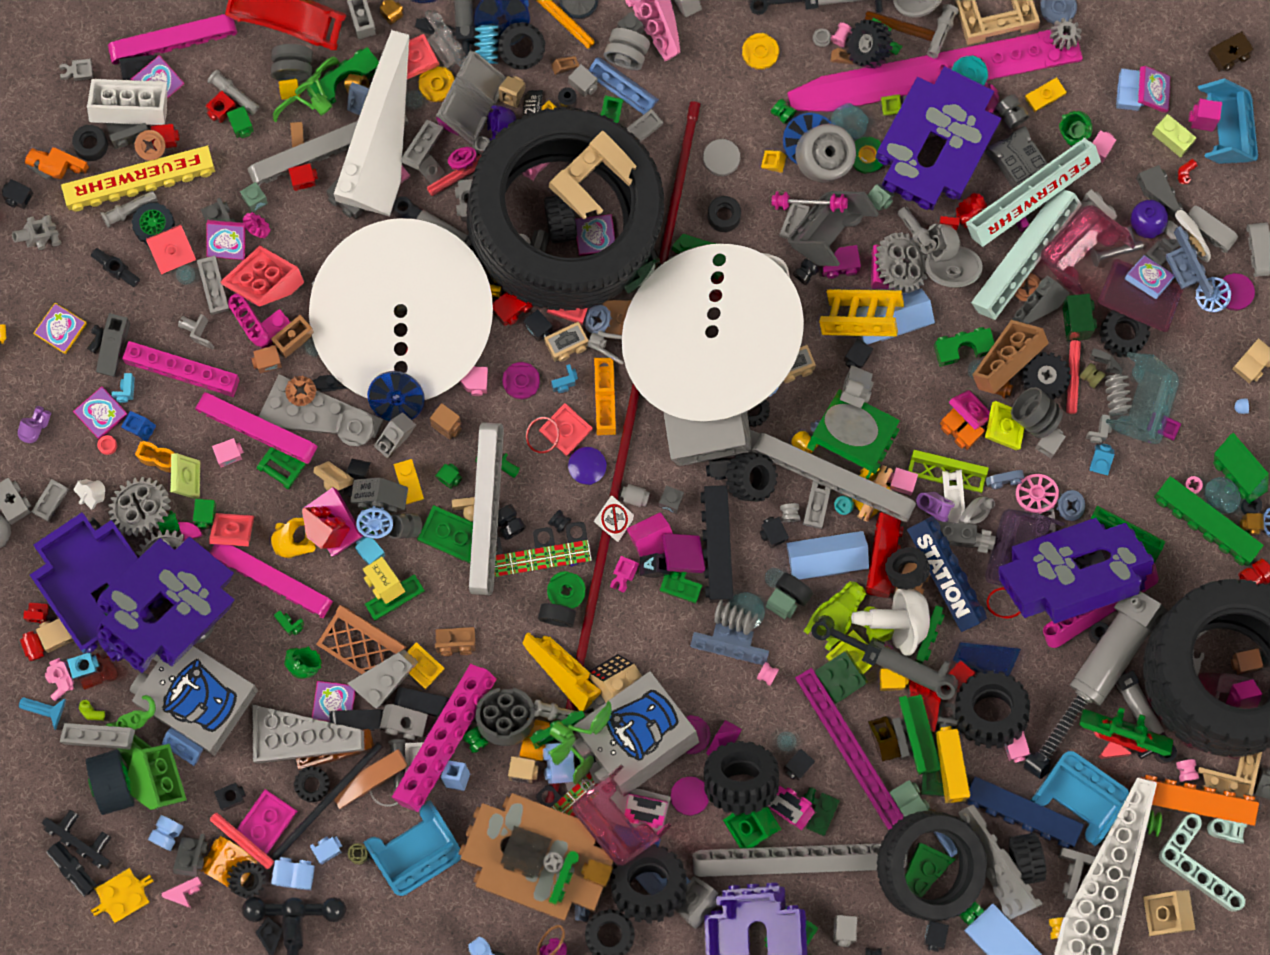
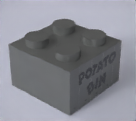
M383 478L354 480L351 503L357 504L358 508L369 509L375 506V508L380 509L382 507L389 513H397V510H405L408 487Z

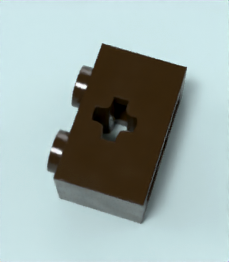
M1243 31L1213 46L1209 50L1208 56L1219 72L1224 69L1227 72L1235 67V63L1239 61L1243 63L1250 59L1254 48Z

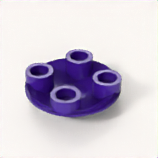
M580 448L569 459V473L575 481L581 484L592 485L598 482L606 472L605 457L595 448Z

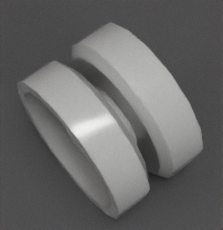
M613 29L609 38L610 44H607L603 56L616 66L629 70H640L645 60L644 55L648 52L650 41L645 36L629 29Z

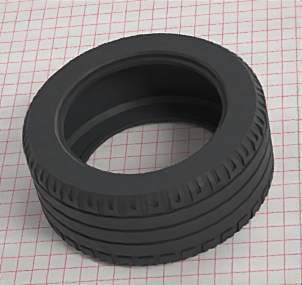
M554 107L551 110L547 108L538 110L537 113L532 112L524 115L522 119L513 121L507 128H503L495 136V139L493 138L486 146L475 168L470 187L466 212L467 230L469 231L468 236L471 246L474 247L473 251L478 260L481 261L483 269L487 274L491 275L490 278L498 286L501 285L502 289L511 296L515 295L517 299L525 303L529 302L533 306L540 308L547 307L549 310L559 311L564 309V311L576 310V308L585 309L592 307L594 304L604 303L608 301V298L612 299L620 294L622 290H625L633 283L634 279L643 270L661 230L665 207L663 203L665 200L664 189L661 187L660 173L657 172L658 168L653 158L649 156V151L643 144H640V140L632 132L629 133L628 129L620 123L613 122V119L605 115H598L597 112L583 111L582 108L571 107L566 109V107ZM603 130L637 166L636 170L631 169L629 178L632 179V183L630 186L603 162L593 170L610 185L620 202L623 214L622 233L611 245L602 251L581 258L556 257L534 248L519 235L508 216L505 203L507 189L517 177L532 167L549 162L572 163Z

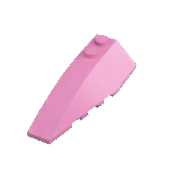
M625 0L629 7H633L636 13L635 16L643 23L645 32L654 40L653 44L665 61L680 53L677 25L670 0Z

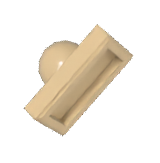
M329 461L314 467V474L324 480V488L327 491L332 487L339 491L353 485L354 479Z
M475 497L452 500L453 511L463 510L465 519L473 522Z

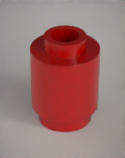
M31 631L23 634L20 642L25 657L29 661L44 657V648L38 633L34 634Z

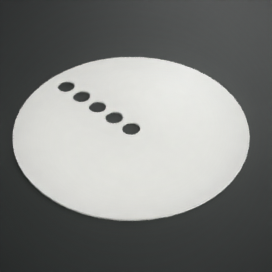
M402 218L373 223L344 239L330 253L321 266L312 288L309 305V321L314 331L312 338L316 350L327 369L344 386L370 399L369 393L373 382L381 377L390 391L387 393L386 399L374 401L388 402L389 404H407L405 402L406 395L422 394L424 401L440 395L462 380L474 367L487 344L493 317L490 284L480 261L473 251L456 235L436 224L422 220ZM399 304L405 305L408 310L407 315L403 318H398L394 314V308ZM398 323H404L408 328L407 334L403 337H398L394 333V327ZM398 342H404L408 347L407 353L403 356H398L394 352V346ZM398 361L407 363L408 370L404 375L409 376L410 380L417 385L416 388L405 394H398L394 390L390 376L391 373H396L394 366Z
M710 244L682 252L663 263L644 281L628 308L622 332V351L628 374L638 391L652 405L669 415L681 419L716 421L746 412L769 397L781 385L795 363L802 343L804 325L800 297L785 271L772 259L754 249L734 244ZM724 254L726 262L722 266H715L713 264L715 255ZM717 271L722 272L724 280L720 284H713L711 282L712 274ZM715 289L722 292V298L718 302H712L709 299L710 292ZM713 307L719 308L721 312L716 320H710L707 317L709 309ZM711 325H715L719 329L718 335L714 338H708L705 334L706 329Z

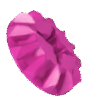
M471 147L459 148L451 153L448 158V164L452 170L457 169L460 171L462 168L466 169L468 166H473V162L477 161V153Z
M252 212L247 213L243 217V223H245L246 229L252 235L260 238H266L271 231L269 224L259 214L256 215Z

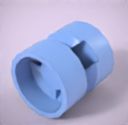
M161 815L156 823L157 829L151 832L148 840L171 851L176 842L174 838L180 835L184 826Z

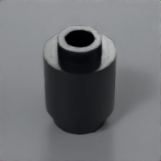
M569 87L560 90L558 94L560 108L566 107V109H570L571 107H576L577 94L575 90Z

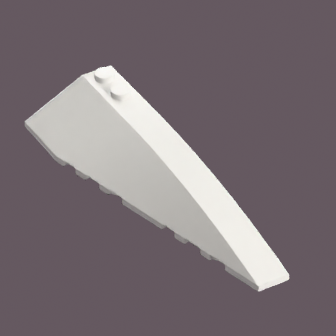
M391 30L373 77L334 192L335 201L386 216L391 214L401 184L410 37L407 34Z
M1141 778L1136 779L1117 819L1113 823L1062 921L1054 955H1117L1157 782Z

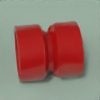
M1262 558L1253 563L1252 568H1246L1238 573L1240 579L1255 581L1257 585L1259 583L1264 585L1270 583V565Z

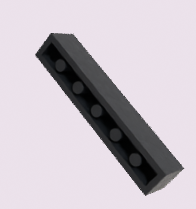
M727 485L704 486V492H700V500L705 505V511H701V520L706 525V529L702 530V539L706 541L707 548H703V558L707 560L708 567H705L704 578L708 579L709 586H705V597L709 598V603H719L721 599L723 602H733Z

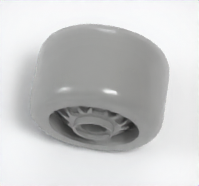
M822 124L808 130L799 139L795 152L796 162L801 172L807 178L816 182H831L843 177L852 168L856 158L855 143L851 135L842 127L834 124ZM826 147L830 150L831 157L826 155Z

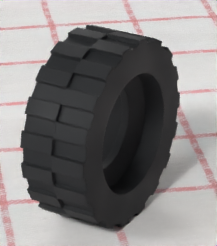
M905 547L904 549L897 550V552L892 553L888 557L887 563H885V570L889 581L898 589H914L922 585L930 575V565L925 553L915 547ZM908 563L917 564V568L912 572L906 574L899 573V569L903 565Z

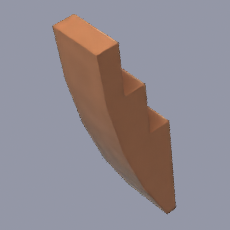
M400 750L392 752L361 771L334 799L339 809L364 796L375 787L382 785L407 768L408 764Z

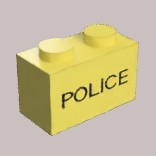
M383 557L363 568L366 574L364 580L369 587L373 586L375 588L372 591L378 600L382 598L384 603L387 604L405 592L400 581Z

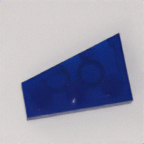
M960 642L952 661L959 663L961 660L970 669L978 673L983 672V674H987L988 670H994V673L999 674V671H1002L1008 677L1021 649Z

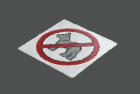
M610 496L594 522L614 540L619 542L627 530L626 528L633 521L634 514L613 496Z

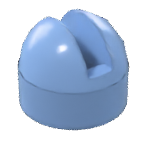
M1247 398L1236 401L1234 408L1238 413H1249Z

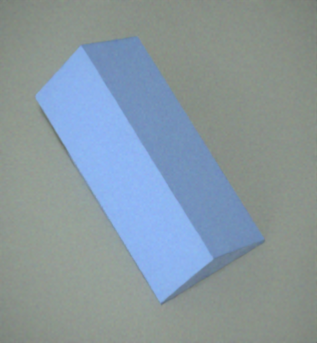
M922 288L903 294L904 307H895L893 317H896L898 327L897 336L935 323L931 301ZM869 306L858 308L856 317H867ZM877 306L874 317H885L887 307ZM861 336L862 341L867 345L895 337Z
M863 531L786 543L791 575L799 580L869 569L868 545Z

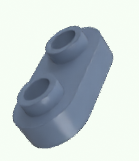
M1016 470L987 477L986 483L987 487H992L994 490L1002 488L1003 484L1010 483L1011 486L1021 484V480L1025 477L1023 470Z

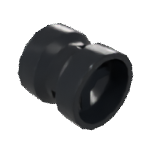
M805 258L801 262L800 268L794 270L793 275L802 284L807 285L811 281L810 278L816 275L819 269L812 261Z

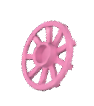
M1043 474L1026 476L1021 480L1022 483L1017 485L1016 500L1025 511L1042 514L1051 508L1053 509L1059 498L1057 484L1053 479ZM1039 477L1038 485H1034L1030 478ZM1043 478L1050 481L1045 487L1041 486ZM1027 480L1031 488L1022 487L1023 482ZM1050 487H1055V493L1045 492ZM1019 490L1027 492L1029 495L1020 497ZM1045 496L1055 497V499L1051 503ZM1031 498V501L1027 506L1022 502L1023 500ZM1036 501L1038 509L1030 508L1032 504ZM1040 501L1045 502L1049 506L1041 508Z

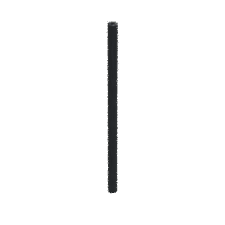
M377 742L273 852L270 858L274 860V863L383 748L381 744Z

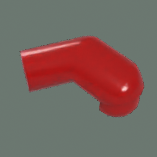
M1194 159L1179 167L1178 181L1181 184L1190 183V171L1197 167Z

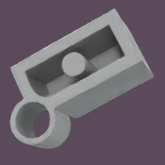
M851 365L844 380L840 400L861 408L863 403H867L872 393L870 391L874 384L871 381L873 374Z

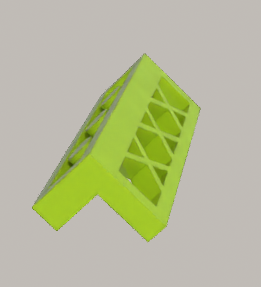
M914 450L908 471L912 472L914 462L922 463L926 470L922 473H916L918 474L917 478L943 484L942 476L936 478L930 470L935 467L941 468L942 471L950 470L948 473L962 470L963 482L965 481L967 484H963V489L982 493L989 468ZM972 476L981 478L979 488L971 486L967 479ZM949 480V486L957 485V482Z

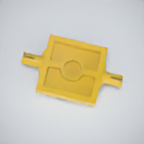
M129 868L95 888L100 897L101 904L91 909L93 915L96 917L98 914L106 911L110 914L114 923L150 903L145 895L144 887L154 882L153 879H150L152 878L149 874L147 877L139 880Z

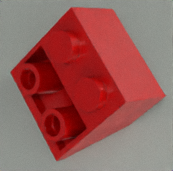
M325 506L304 507L302 514L307 538L321 549L340 547L350 530V527L346 525V521L340 517H335L331 514L332 511Z

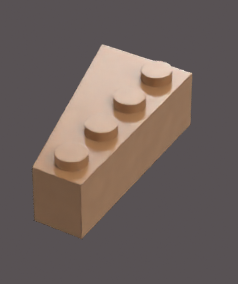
M1011 320L972 374L978 390L995 394L1049 344L1044 329Z

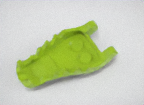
M849 581L840 592L818 607L803 631L809 634L818 617L827 615L833 619L834 629L846 634L852 623V613L857 612L858 606L866 596L864 588L856 582ZM820 625L821 629L827 630L824 626ZM830 636L826 639L828 643L825 648L830 651L841 640Z

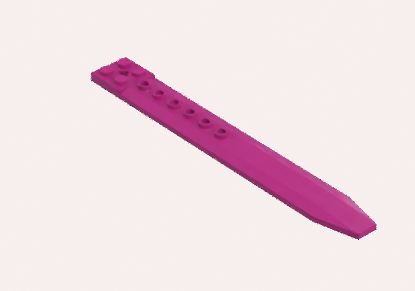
M1046 30L1036 34L941 52L938 58H931L926 55L881 64V67H876V69L861 68L821 76L787 92L790 107L797 111L832 112L881 102V97L897 94H900V98L907 96L917 76L935 84L944 66L952 69L954 63L959 58L965 56H976L986 64L988 71L987 80L1081 62L1083 58L1078 41L1076 47L1071 46L1069 50L1063 47V51H1060L1059 48H1055L1057 45H1053L1054 39H1050L1052 32Z

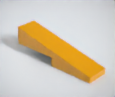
M594 358L597 435H616L613 359ZM602 363H606V364L609 365V366H601V367H599L600 364H602Z

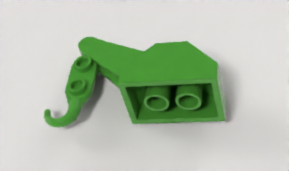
M148 695L142 696V699H146L149 703L148 711H132L119 717L117 722L108 723L106 726L126 727L134 730L143 727L156 711L154 700ZM134 734L130 749L117 748L129 767L128 775L131 782V794L147 808L153 810L187 800L170 744L151 747Z

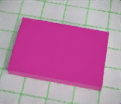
M334 487L306 506H325L332 511L331 514L345 520L346 525L350 527L340 547L327 548L332 557L338 555L363 537L358 531L356 522L340 493Z
M265 789L237 830L267 855L298 811Z

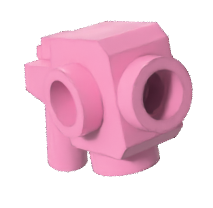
M60 658L49 662L50 666L47 667V672L45 673L48 683H56L58 687L51 695L54 701H57L66 691L73 690V685L75 684L68 662L65 660L61 661Z

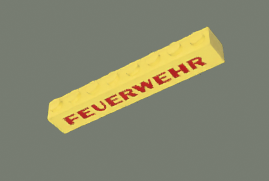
M204 146L61 184L66 206L69 211L76 212L83 210L85 206H99L107 200L110 202L118 201L122 196L133 197L141 191H155L160 186L171 187L175 185V182H190L197 176L208 177L212 175V172H215L209 147Z

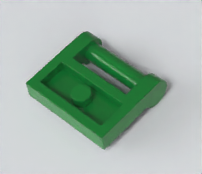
M270 447L258 464L257 470L260 472L264 471L289 490L307 463ZM271 460L289 472L290 476L287 478L268 466L269 461Z

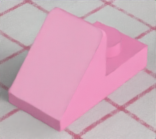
M196 877L161 894L167 900L191 908L185 894L192 895L200 891L199 887L203 886L200 878Z

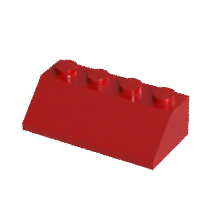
M881 512L876 522L866 595L888 598L890 593L893 594L894 586L890 583L887 576L885 563H887V559L892 553L897 552L901 548V545H898V538H902L904 526H900L901 520Z

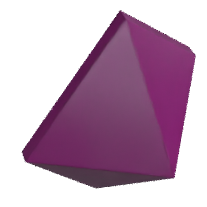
M725 720L706 754L710 755L714 750L717 751V748L721 745L726 746L729 742L735 743L742 729Z

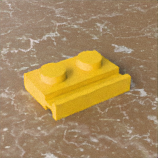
M416 642L407 651L418 661L409 675L426 690L445 668Z

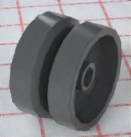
M282 44L272 48L271 60L274 63L271 65V76L277 81L297 79L298 82H306L312 76V66L310 64L313 61V51L310 48L298 44Z

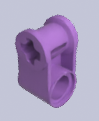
M937 492L920 493L916 498V504L920 509L939 521L948 522L949 512L955 506L953 501L944 498Z

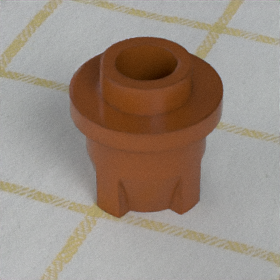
M1009 380L995 394L1002 396L1004 399L1007 398V395L1011 396L1013 390L1011 381Z

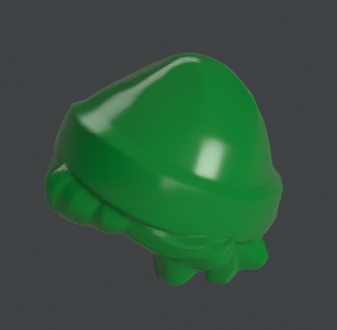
M1071 111L1068 114L1062 115L1059 130L1066 143L1074 146L1083 138L1088 140L1092 134L1093 125L1090 117L1085 112Z
M307 646L306 648L288 649L284 664L293 677L306 679L317 674L321 669L322 660L316 650L312 651Z

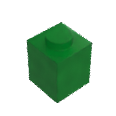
M244 106L227 112L236 138H246L251 135V132H254Z
M195 499L193 523L200 529H209V526L213 525L216 502L215 500Z

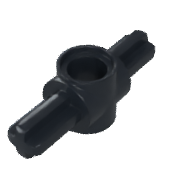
M99 248L92 251L91 257L103 265V270L108 272L111 277L117 280L122 279L132 287H136L139 284L140 278L130 272L128 266L121 259L113 255L108 256ZM113 265H120L117 271L111 270Z

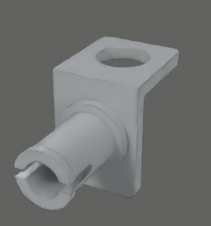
M201 314L197 322L185 316L180 318L183 322L179 321L178 327L191 331L190 337L194 342L212 350L214 349L210 341L200 338L208 323V319Z

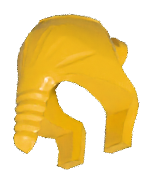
M293 518L287 524H276V531L271 536V543L277 555L284 558H293L315 551V544L307 538L306 532L303 541L296 543L293 540L295 530L299 526L304 525L303 518Z

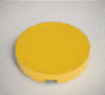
M756 33L749 36L743 44L742 56L750 67L766 69L776 62L779 56V47L774 38L765 33Z
M435 67L421 73L419 90L427 100L442 102L455 78L446 67Z

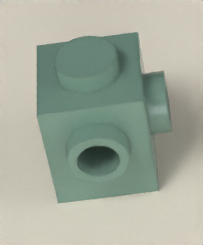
M879 183L873 187L867 196L875 209L880 211L884 208H889L893 203L892 198L895 194L887 191Z

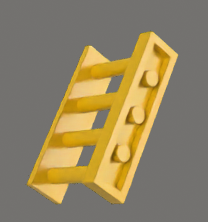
M827 290L829 306L832 307L829 316L820 317L819 322L822 335L897 337L898 327L896 317H893L895 307H904L902 291ZM839 306H850L848 317L837 316ZM858 306H869L867 317H856ZM877 306L887 307L885 317H874Z

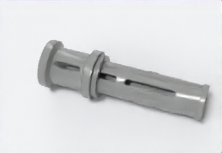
M951 4L943 5V13L937 20L938 27L927 51V55L931 58H938L946 34L953 27V19L959 12L957 7Z
M215 70L207 82L215 85L241 107L244 106L251 115H254L260 106L233 85L231 79H226L220 74L221 71Z
M152 190L122 206L116 205L114 209L105 213L101 212L100 214L107 228H109L111 224L119 220L124 221L126 216L136 212L142 205L149 204L150 202L155 203L158 200Z
M905 207L901 208L898 211V216L913 234L914 242L920 245V249L924 254L932 252L936 248V241L930 238L928 230L920 226L908 207L906 209Z
M535 700L533 703L534 717H546L550 721L555 719L564 720L568 718L567 715L574 712V710L559 708L555 703L546 704L540 700Z

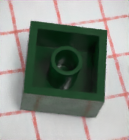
M1090 294L1067 295L1062 304L1066 342L1089 340L1094 333V329L1097 328L1096 318H1093L1092 311H1094V300L1090 299Z

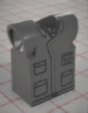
M1026 126L1011 133L1009 138L991 144L985 150L986 155L998 165L1012 188H1015L1048 164L1036 145L1031 141Z

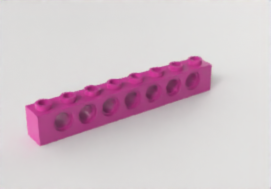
M472 664L467 668L392 795V798L401 806L415 812H419L470 723L473 721L478 702L490 691L496 681V678L487 669Z

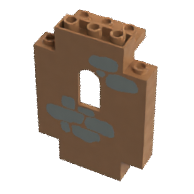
M511 793L510 797H506L502 808H505V811L482 803L481 807L477 806L473 818H476L473 826H469L466 836L469 837L466 844H462L458 854L461 855V861L475 868H482L481 872L477 871L473 881L476 883V888L563 922L566 920L571 904L593 912L595 911L603 886L583 880L584 875L581 874L585 862L589 863V860L592 859L612 866L616 855L594 846L600 831L599 826ZM513 836L542 847L535 866L504 854L500 847L502 840L505 837ZM570 851H575L579 855V860L571 867L570 872L573 875L570 883H565L562 891L566 893L562 903L557 902L556 906L549 903V899L560 872L549 873L544 867V859L547 854L556 852L562 856L563 862H565L567 854Z

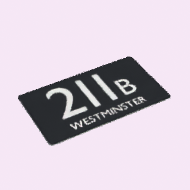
M530 90L524 95L522 116L532 112L537 113L538 110H541L543 90Z

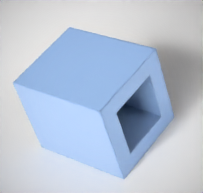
M449 760L442 772L441 779L446 788L465 791L470 772L465 763Z

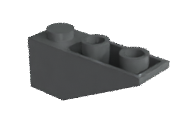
M1160 165L1140 172L1136 180L1143 194L1150 200L1160 202L1166 208L1167 213L1176 219L1175 213L1178 210H1183V207L1175 198L1174 188L1169 186L1167 182L1168 177L1165 170L1161 169Z
M1047 275L1039 283L1036 290L1027 298L1024 305L1017 310L1012 320L1029 324L1058 309L1070 292Z
M109 313L103 331L96 373L115 377L131 324L127 317Z

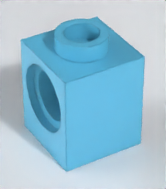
M363 536L356 542V551L368 565L385 556V552L373 538Z
M92 653L67 659L73 679L96 673V667H99L98 659ZM83 660L89 662V667L85 671H82L79 667L80 662Z

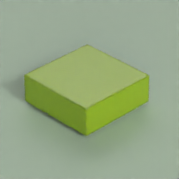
M900 94L881 97L883 116L899 112L901 108Z

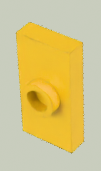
M1056 77L1025 95V99L1033 111L1036 112L1066 95L1067 92Z

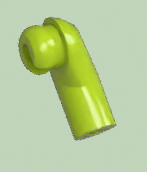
M88 700L80 702L79 710L85 719L105 721V711H95Z

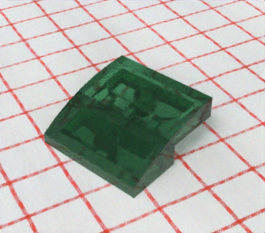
M659 257L636 271L640 278L624 287L628 294L638 289L657 269L661 261Z

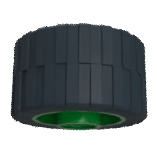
M116 749L86 758L90 790L93 797H95L100 813L106 815L134 806L128 769L124 764L120 751Z

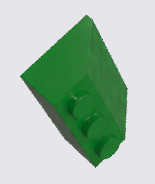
M1234 433L1230 434L1214 453L1213 464L1219 472H1223L1227 482L1235 486L1238 495L1242 499H1246L1248 503H1251L1268 492L1269 473Z

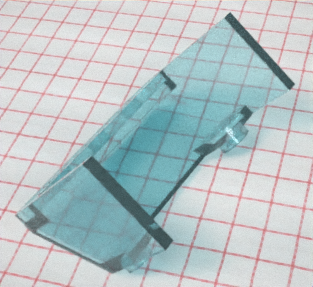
M1128 352L1127 357L1136 363L1132 375L1135 381L1139 383L1132 403L1133 407L1130 410L1129 416L1122 415L1118 420L1107 419L1106 423L1122 435L1149 444H1159L1178 388V375L1155 355Z

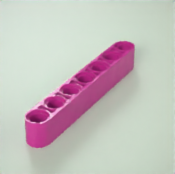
M223 14L113 41L108 44V50L112 64L117 65L119 59L149 56L158 52L162 54L170 52L175 48L182 49L190 47L191 44L206 43L211 39L219 40L227 38L228 35L235 36L237 30L234 19Z
M206 392L203 393L195 408L199 413L203 412L207 414V417L307 464L310 463L318 448L314 443Z
M214 544L209 552L225 566L234 568L236 572L245 577L249 576L254 582L269 587V590L280 596L282 594L287 600L296 605L300 604L307 611L320 615V618L324 619L333 603L328 597L232 545Z
M1155 564L1152 565V574L1146 576L1145 590H1142V593L1159 581ZM1117 602L1055 624L1053 621L1049 622L1043 628L1047 645L1052 648L1063 645L1114 612Z

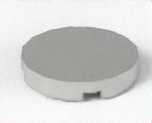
M717 139L706 146L703 153V162L712 174L727 176L738 168L740 152L733 142L726 139Z
M348 409L339 416L336 422V432L339 438L349 446L364 445L374 434L375 425L373 418L362 409Z

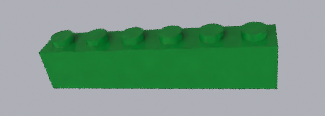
M1171 476L1154 496L1157 499V504L1163 508L1168 507L1172 510L1173 516L1178 519H1184L1192 530H1199L1203 533L1204 539L1211 543L1215 542L1219 545L1220 551L1225 554L1230 553L1235 557L1234 561L1241 566H1248L1264 546Z

